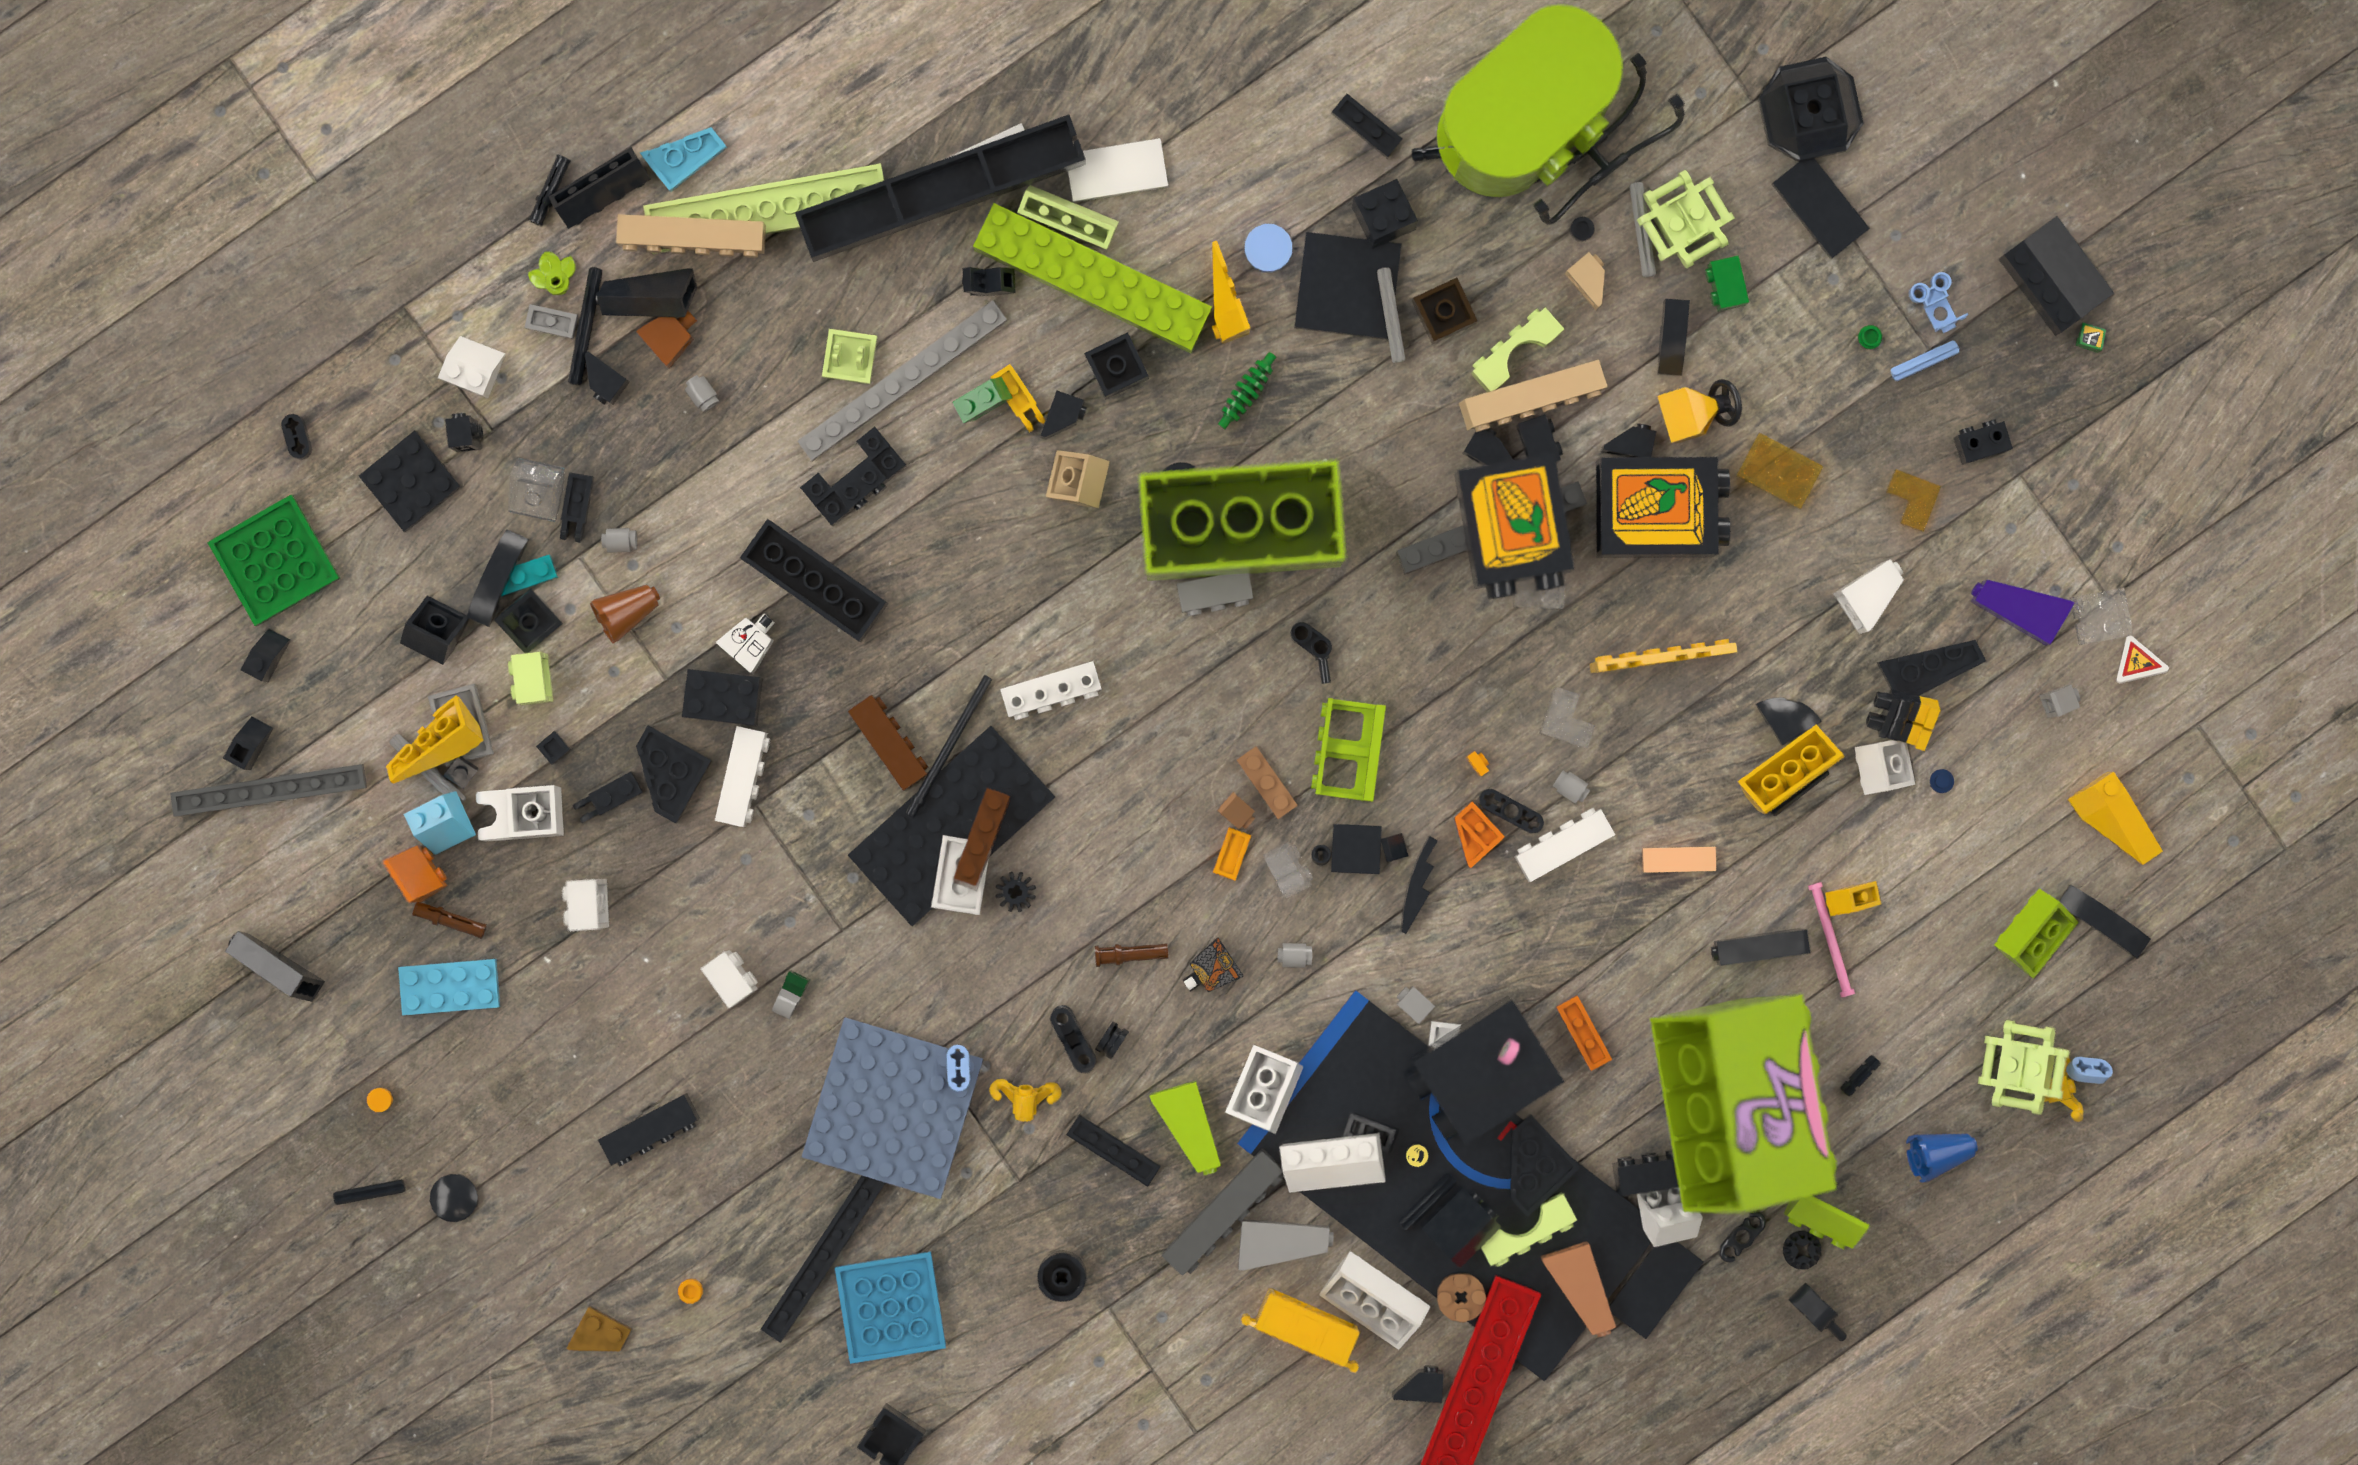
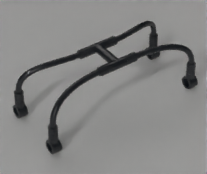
M1640 53L1630 58L1637 71V75L1640 77L1639 87L1633 100L1622 115L1609 128L1603 131L1604 135L1587 152L1582 154L1579 150H1576L1573 153L1574 157L1567 164L1568 166L1572 163L1575 164L1588 154L1601 169L1591 176L1589 181L1552 218H1550L1548 213L1549 207L1542 199L1535 202L1533 207L1538 212L1541 221L1545 224L1551 225L1557 222L1591 186L1597 185L1628 161L1630 156L1670 134L1683 122L1685 115L1683 106H1685V103L1678 94H1675L1668 99L1677 117V120L1671 126L1639 143L1627 152L1621 153L1611 162H1608L1596 149L1629 116L1644 91L1647 74L1645 65L1647 63Z

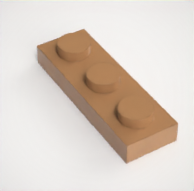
M1257 746L1237 759V762L1277 819L1298 806Z

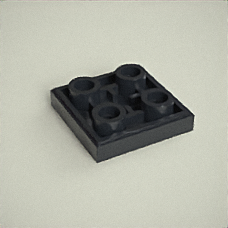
M1333 824L1331 872L1380 874L1382 826Z

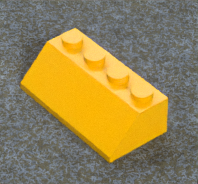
M1815 725L1740 779L1738 783L1744 795L1759 812L1767 814L1844 758V755L1824 732Z

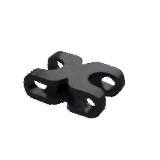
M1059 1005L1051 1013V1024L1074 1068L1080 1073H1088L1095 1066L1096 1055L1072 1009L1067 1005ZM1060 1013L1066 1014L1068 1021L1063 1024L1057 1020V1015ZM1085 1054L1090 1058V1062L1082 1064L1079 1062L1078 1057Z

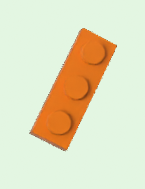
M1577 995L1556 1006L1590 1071L1612 1060Z

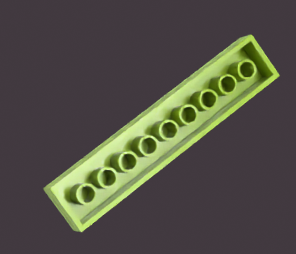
M993 203L973 245L974 251L1191 354L1212 312V306Z

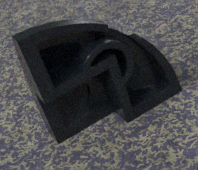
M1779 697L1766 699L1755 704L1781 746L1822 722L1810 707L1801 702L1797 703Z

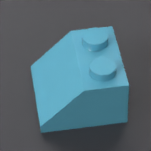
M456 791L443 794L404 814L413 836L435 855L476 835Z

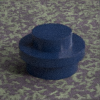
M1938 769L1931 774L1929 783L1935 792L1946 793L1952 789L1954 777L1948 770Z

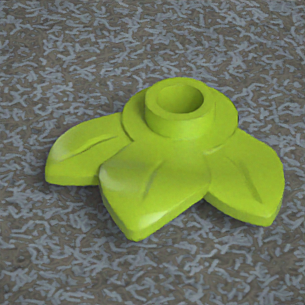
M546 251L540 257L539 269L530 271L528 276L536 288L547 289L552 295H563L568 291L569 279L575 273V262L571 256L560 261L554 253ZM560 280L558 285H553L555 281Z

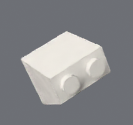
M1891 559L1880 563L1833 593L1859 634L1868 632L1874 627L1904 580L1901 576L1903 574L1901 567L1897 562L1893 563Z

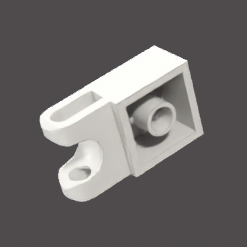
M550 785L476 793V802L484 806L491 805L497 813L496 821L491 826L478 830V840L488 842L564 836L561 787ZM537 807V809L539 810L538 815L536 817L532 816V812L536 811Z

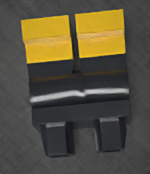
M1891 689L1889 693L1877 692L1873 704L1874 707L1883 710L1881 714L1869 712L1866 726L1877 730L1879 737H1887L1891 740L1915 745L1916 749L1925 751L1932 734L1931 729H1934L1940 713L1938 700L1898 692L1895 689Z

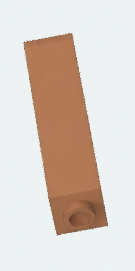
M1586 1241L1540 1256L1542 1262L1591 1334H1597L1598 1337L1611 1334V1329L1616 1328L1589 1243Z

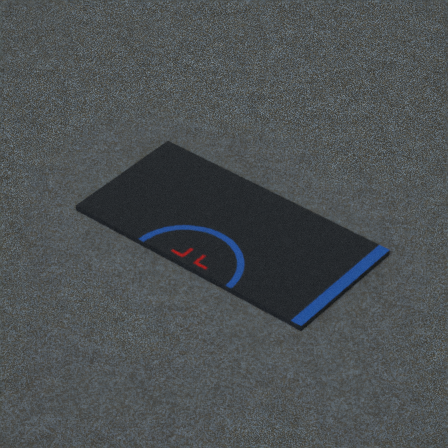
M1355 990L1298 1063L1303 1066V1069L1276 1134L1251 1124L1237 1144L1252 1156H1255L1263 1148L1282 1166L1281 1145L1345 1137L1343 1135L1351 1113L1398 1128L1399 1132L1392 1152L1382 1151L1385 1182L1299 1192L1436 1298L1438 1287L1442 1280L1454 1273H1468L1476 1277L1482 1284L1486 1297L1495 1275L1540 1292V1299L1516 1360L1545 1382L1585 1330L1586 1325L1552 1277L1540 1256L1587 1241L1608 1300L1651 1244L1643 1230L1640 1210L1573 1159L1581 1168L1549 1197L1551 1198L1560 1192L1564 1194L1577 1221L1573 1222L1574 1226L1571 1229L1562 1233L1560 1230L1552 1233L1550 1240L1539 1244L1538 1241L1530 1245L1531 1249L1521 1255H1518L1516 1252L1508 1257V1262L1498 1267L1496 1264L1492 1266L1489 1264L1480 1248L1459 1268L1422 1228L1462 1188L1469 1194L1474 1191L1484 1201L1481 1206L1484 1209L1490 1207L1498 1216L1496 1221L1501 1226L1500 1229L1506 1233L1514 1235L1526 1233L1538 1222L1540 1206L1527 1217L1510 1199L1512 1130L1523 1119L1514 1114L1467 1145L1462 1142L1458 1135L1446 1141L1431 1116L1442 1110L1436 1099L1430 1094L1420 1100L1405 1075L1416 1069L1409 1058L1426 1048L1427 1045ZM1359 1121L1356 1123L1354 1134H1358L1361 1125ZM1366 1125L1363 1135L1368 1134L1370 1125ZM1376 1128L1375 1133H1379L1380 1129ZM1385 1132L1382 1140L1383 1144H1386L1389 1135L1388 1132ZM1421 1143L1428 1149L1429 1160L1426 1165L1414 1168L1405 1160V1150L1409 1145ZM1446 1174H1451L1456 1179L1457 1184L1410 1231H1405L1400 1226L1399 1221ZM1465 1291L1463 1293L1456 1292L1457 1299L1455 1302L1465 1303L1467 1301V1293ZM1479 1315L1467 1322L1475 1327Z

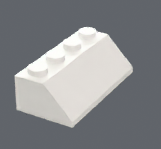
M1379 1133L1287 1143L1280 1146L1282 1169L1289 1193L1385 1182Z
M1351 1251L1336 1268L1319 1296L1398 1350L1421 1326L1430 1308V1305Z

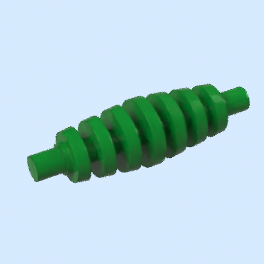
M1268 352L1263 360H1257L1254 363L1258 367L1257 369L1250 367L1247 370L1252 375L1251 377L1247 374L1241 377L1246 382V385L1240 381H1237L1235 384L1241 392L1233 389L1230 394L1235 400L1228 398L1226 403L1230 406L1229 409L1223 406L1221 410L1224 414L1218 425L1226 430L1231 421L1237 422L1240 419L1237 413L1245 414L1247 410L1242 407L1243 405L1249 408L1253 405V402L1248 397L1253 400L1259 398L1254 389L1262 392L1264 387L1259 382L1261 381L1266 384L1268 378L1265 376V373L1268 375L1272 374L1271 365L1277 358L1273 353Z

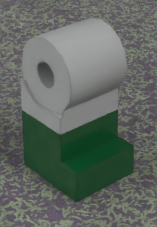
M790 970L775 1001L772 1012L790 1020L802 999L810 979Z

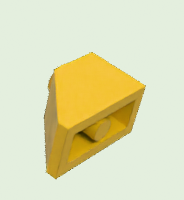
M1876 881L1825 892L1830 916L1853 913L1881 905Z

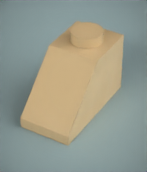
M1588 252L1570 267L1565 275L1591 306L1597 310L1602 305L1605 273L1602 266H1604V263L1596 254L1592 256Z

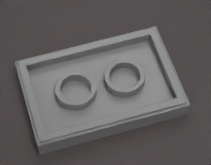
M476 684L428 696L433 715L438 708L457 695L479 724L484 741L463 755V758L469 761L494 754ZM453 760L446 762L445 765L450 766Z

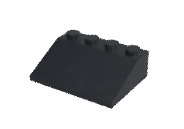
M2058 216L1998 259L2055 336L2065 331L2114 294L2113 290Z

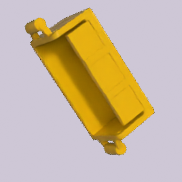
M1268 1288L1255 1319L1251 1318L1247 1313L1241 1317L1243 1325H1250L1256 1328V1330L1341 1367L1349 1368L1351 1372H1357L1359 1369L1357 1361L1348 1360L1359 1336L1357 1325L1273 1288Z

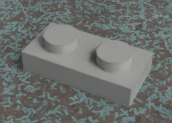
M530 304L525 328L573 339L578 315Z

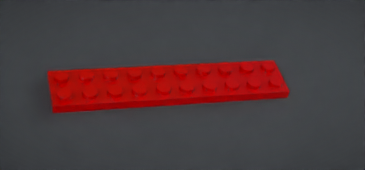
M1495 1275L1420 1465L1474 1464L1540 1299V1292Z

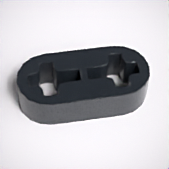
M288 414L282 419L281 423L288 452L296 459H306L312 452V445L305 421L298 415ZM292 419L295 422H299V425L296 426L297 435L294 434L293 429L288 428ZM296 439H299L300 444L306 446L302 450L303 454L301 455L299 452L294 451V448L298 447Z

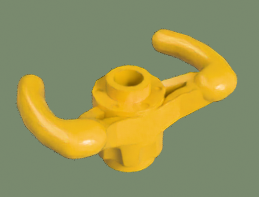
M2069 1057L2066 1058L2061 1087V1091H2063L2062 1099L2045 1096L2044 1102L2049 1101V1103L2060 1101L2073 1110L2071 1112L2072 1119L2075 1122H2081L2084 1114L2083 1106L2073 1095V1093H2076V1086L2074 1080L2068 1078L2066 1070L2067 1065L2071 1062Z
M997 1079L989 1088L990 1095L996 1101L1002 1098V1094L999 1092L1001 1090L1013 1103L1012 1113L1015 1114V1119L1023 1122L1034 1119V1115L1037 1114V1105L1046 1097L1047 1103L1051 1105L1057 1102L1062 1095L1060 1086L1053 1082H1048L1039 1088H1033L1031 1085L1016 1087L1006 1079Z

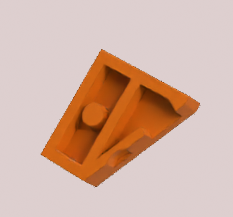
M1473 801L1454 817L1469 868H1472L1505 838Z

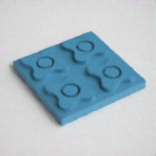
M931 1251L835 1267L850 1364L946 1348Z

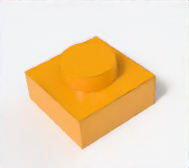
M1473 751L1466 756V759L1479 777L1489 771L1486 767L1489 765V762L1482 753L1477 754Z

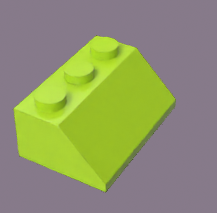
M2038 889L2029 898L2028 903L2021 912L2014 917L2013 922L2005 932L1998 937L1994 946L2006 958L2034 979L2079 922L2060 901L2043 890Z
M1812 1195L1789 1201L1783 1213L1789 1217L1787 1222L1799 1228L1804 1224L1811 1228L1809 1233L1821 1239L1826 1235L1833 1239L1831 1244L1843 1250L1846 1246L1853 1249L1870 1226L1862 1220Z

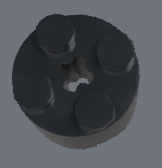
M1067 1250L1052 1252L1040 1264L1037 1275L1039 1288L1050 1300L1058 1302L1071 1301L1079 1296L1084 1289L1087 1277L1086 1267L1081 1258L1073 1252ZM1058 1271L1061 1273L1065 1271L1067 1273L1066 1281L1064 1279L1057 1280Z

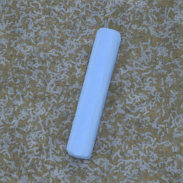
M1955 341L1941 345L1890 370L1891 375L1895 381L1902 380L1958 354V345Z

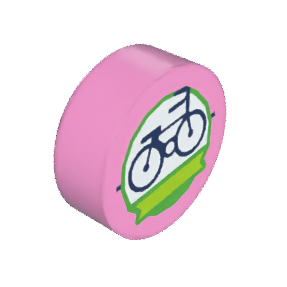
M1509 1039L1499 1054V1061L1506 1065L1510 1064L1517 1055L1519 1043Z

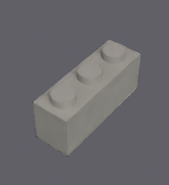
M1249 573L1218 575L1177 583L1182 613L1187 612L1188 617L1202 614L1201 609L1211 608L1212 612L1226 609L1225 605L1235 603V607L1249 605V600L1253 599Z

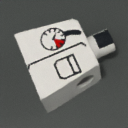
M765 614L755 624L748 618H745L716 643L753 674L774 641L766 633L775 622Z

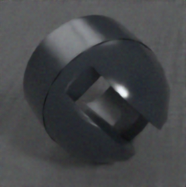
M1325 845L1315 846L1311 853L1312 861L1316 865H1326L1331 858L1330 849ZM1323 851V861H1319L1318 852Z

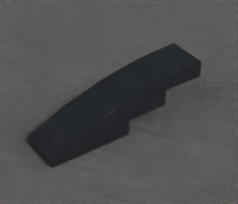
M1431 836L1427 837L1408 881L1400 930L1404 934H1407L1430 894L1429 891L1422 887L1434 866L1426 862L1438 840Z

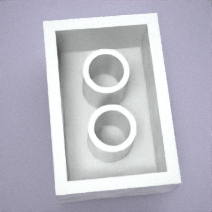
M607 879L567 881V886L563 887V900L567 901L568 911H564L565 926H569V931L609 927Z
M1253 1045L1226 1113L1276 1134L1303 1066Z

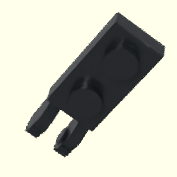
M569 472L561 515V540H566L568 537L569 522L577 523L574 535L575 542L581 543L584 524H586L594 481L593 476Z
M631 771L588 794V797L576 802L572 806L576 810L583 808L590 802L594 804L596 810L588 812L580 818L581 822L584 823L637 797L643 791Z

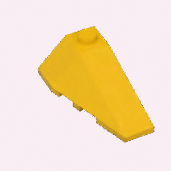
M1214 241L1212 242L1215 325L1211 327L1216 340L1221 339L1222 344L1249 335L1250 326L1239 298H1236L1235 286L1231 277L1228 276V269L1218 242Z
M2114 771L2104 773L2067 799L2081 820L2091 825L2101 835L2111 840L2141 865L2146 864L2163 852L2128 791Z

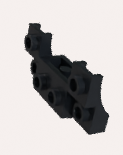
M875 426L856 441L868 457L832 487H830L819 472L800 487L832 527L852 510L856 509V511L862 509L868 503L866 500L873 493L877 496L887 488L885 483L907 466Z

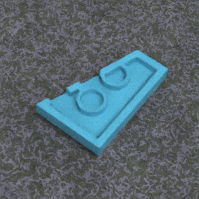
M710 127L672 143L660 145V147L649 151L646 150L640 154L668 190L672 192L723 152L727 146Z

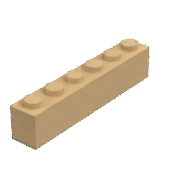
M618 214L616 244L619 247H623V251L631 252L637 251V248H647V252L661 253V249H671V253L685 254L686 250H693L697 255H710V251L719 252L720 256H734V253H743L744 257L757 258L758 254H764L766 225L760 221Z
M1595 360L1464 399L1459 403L1467 431L1475 429L1476 432L1489 429V424L1498 422V426L1512 422V417L1520 415V418L1524 419L1535 415L1534 411L1542 409L1543 413L1557 408L1556 404L1562 402L1565 403V406L1579 402V397L1587 396V399L1598 397L1601 395V391L1607 388L1600 361Z

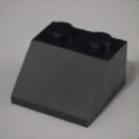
M426 596L405 623L400 644L443 665L454 651L470 618Z

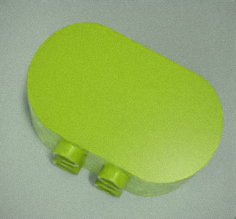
M1568 5L1547 6L1530 15L1453 86L1447 97L1444 111L1437 127L1438 148L1445 147L1444 149H1439V153L1445 167L1454 179L1465 188L1480 195L1490 197L1511 196L1525 191L1539 178L1547 187L1551 185L1569 167L1567 164L1574 157L1569 150L1574 146L1582 154L1587 152L1604 135L1603 131L1610 124L1603 116L1619 88L1622 77L1621 52L1611 31L1594 15L1580 8Z

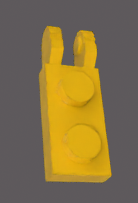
M1011 364L990 377L991 379L1003 378L1013 397L1007 403L1016 417L1020 418L1029 433L1034 429L1031 422L1024 415L1028 410L1032 409L1037 420L1041 424L1045 423L1046 420L1037 408L1036 401Z

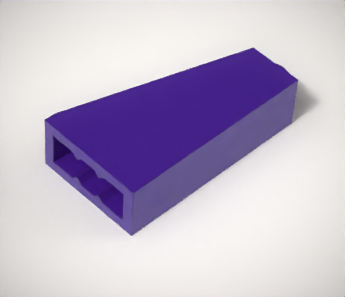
M1991 580L1978 582L1971 592L1973 598L1970 601L2045 646L2051 645L2075 604L2071 600Z

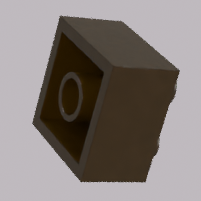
M1457 277L1412 299L1413 306L1432 345L1476 325L1478 321Z

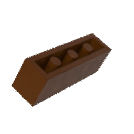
M870 695L850 709L848 713L901 789L905 791L927 776L926 769L929 767L921 756L918 758L912 751L915 746L907 736L904 738L898 731L901 726L893 716L891 718L887 716L884 711L887 709V706L880 697L875 698L873 695Z
M989 788L986 789L953 877L955 884L977 891L1008 809L1010 796Z

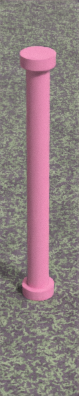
M1822 882L1808 885L1809 891L1812 890L1842 990L1840 995L1841 997L1855 994V991L1851 989L1821 890L1823 885Z

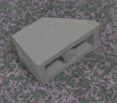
M2072 684L2039 695L2047 718L2059 717L2080 708L2078 703L2081 701L2078 690L2072 687Z

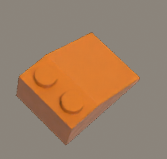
M422 845L414 846L383 861V864L409 903L423 902L448 886L445 882L447 879L445 873L440 867H435L432 862L434 857L427 847L423 848Z

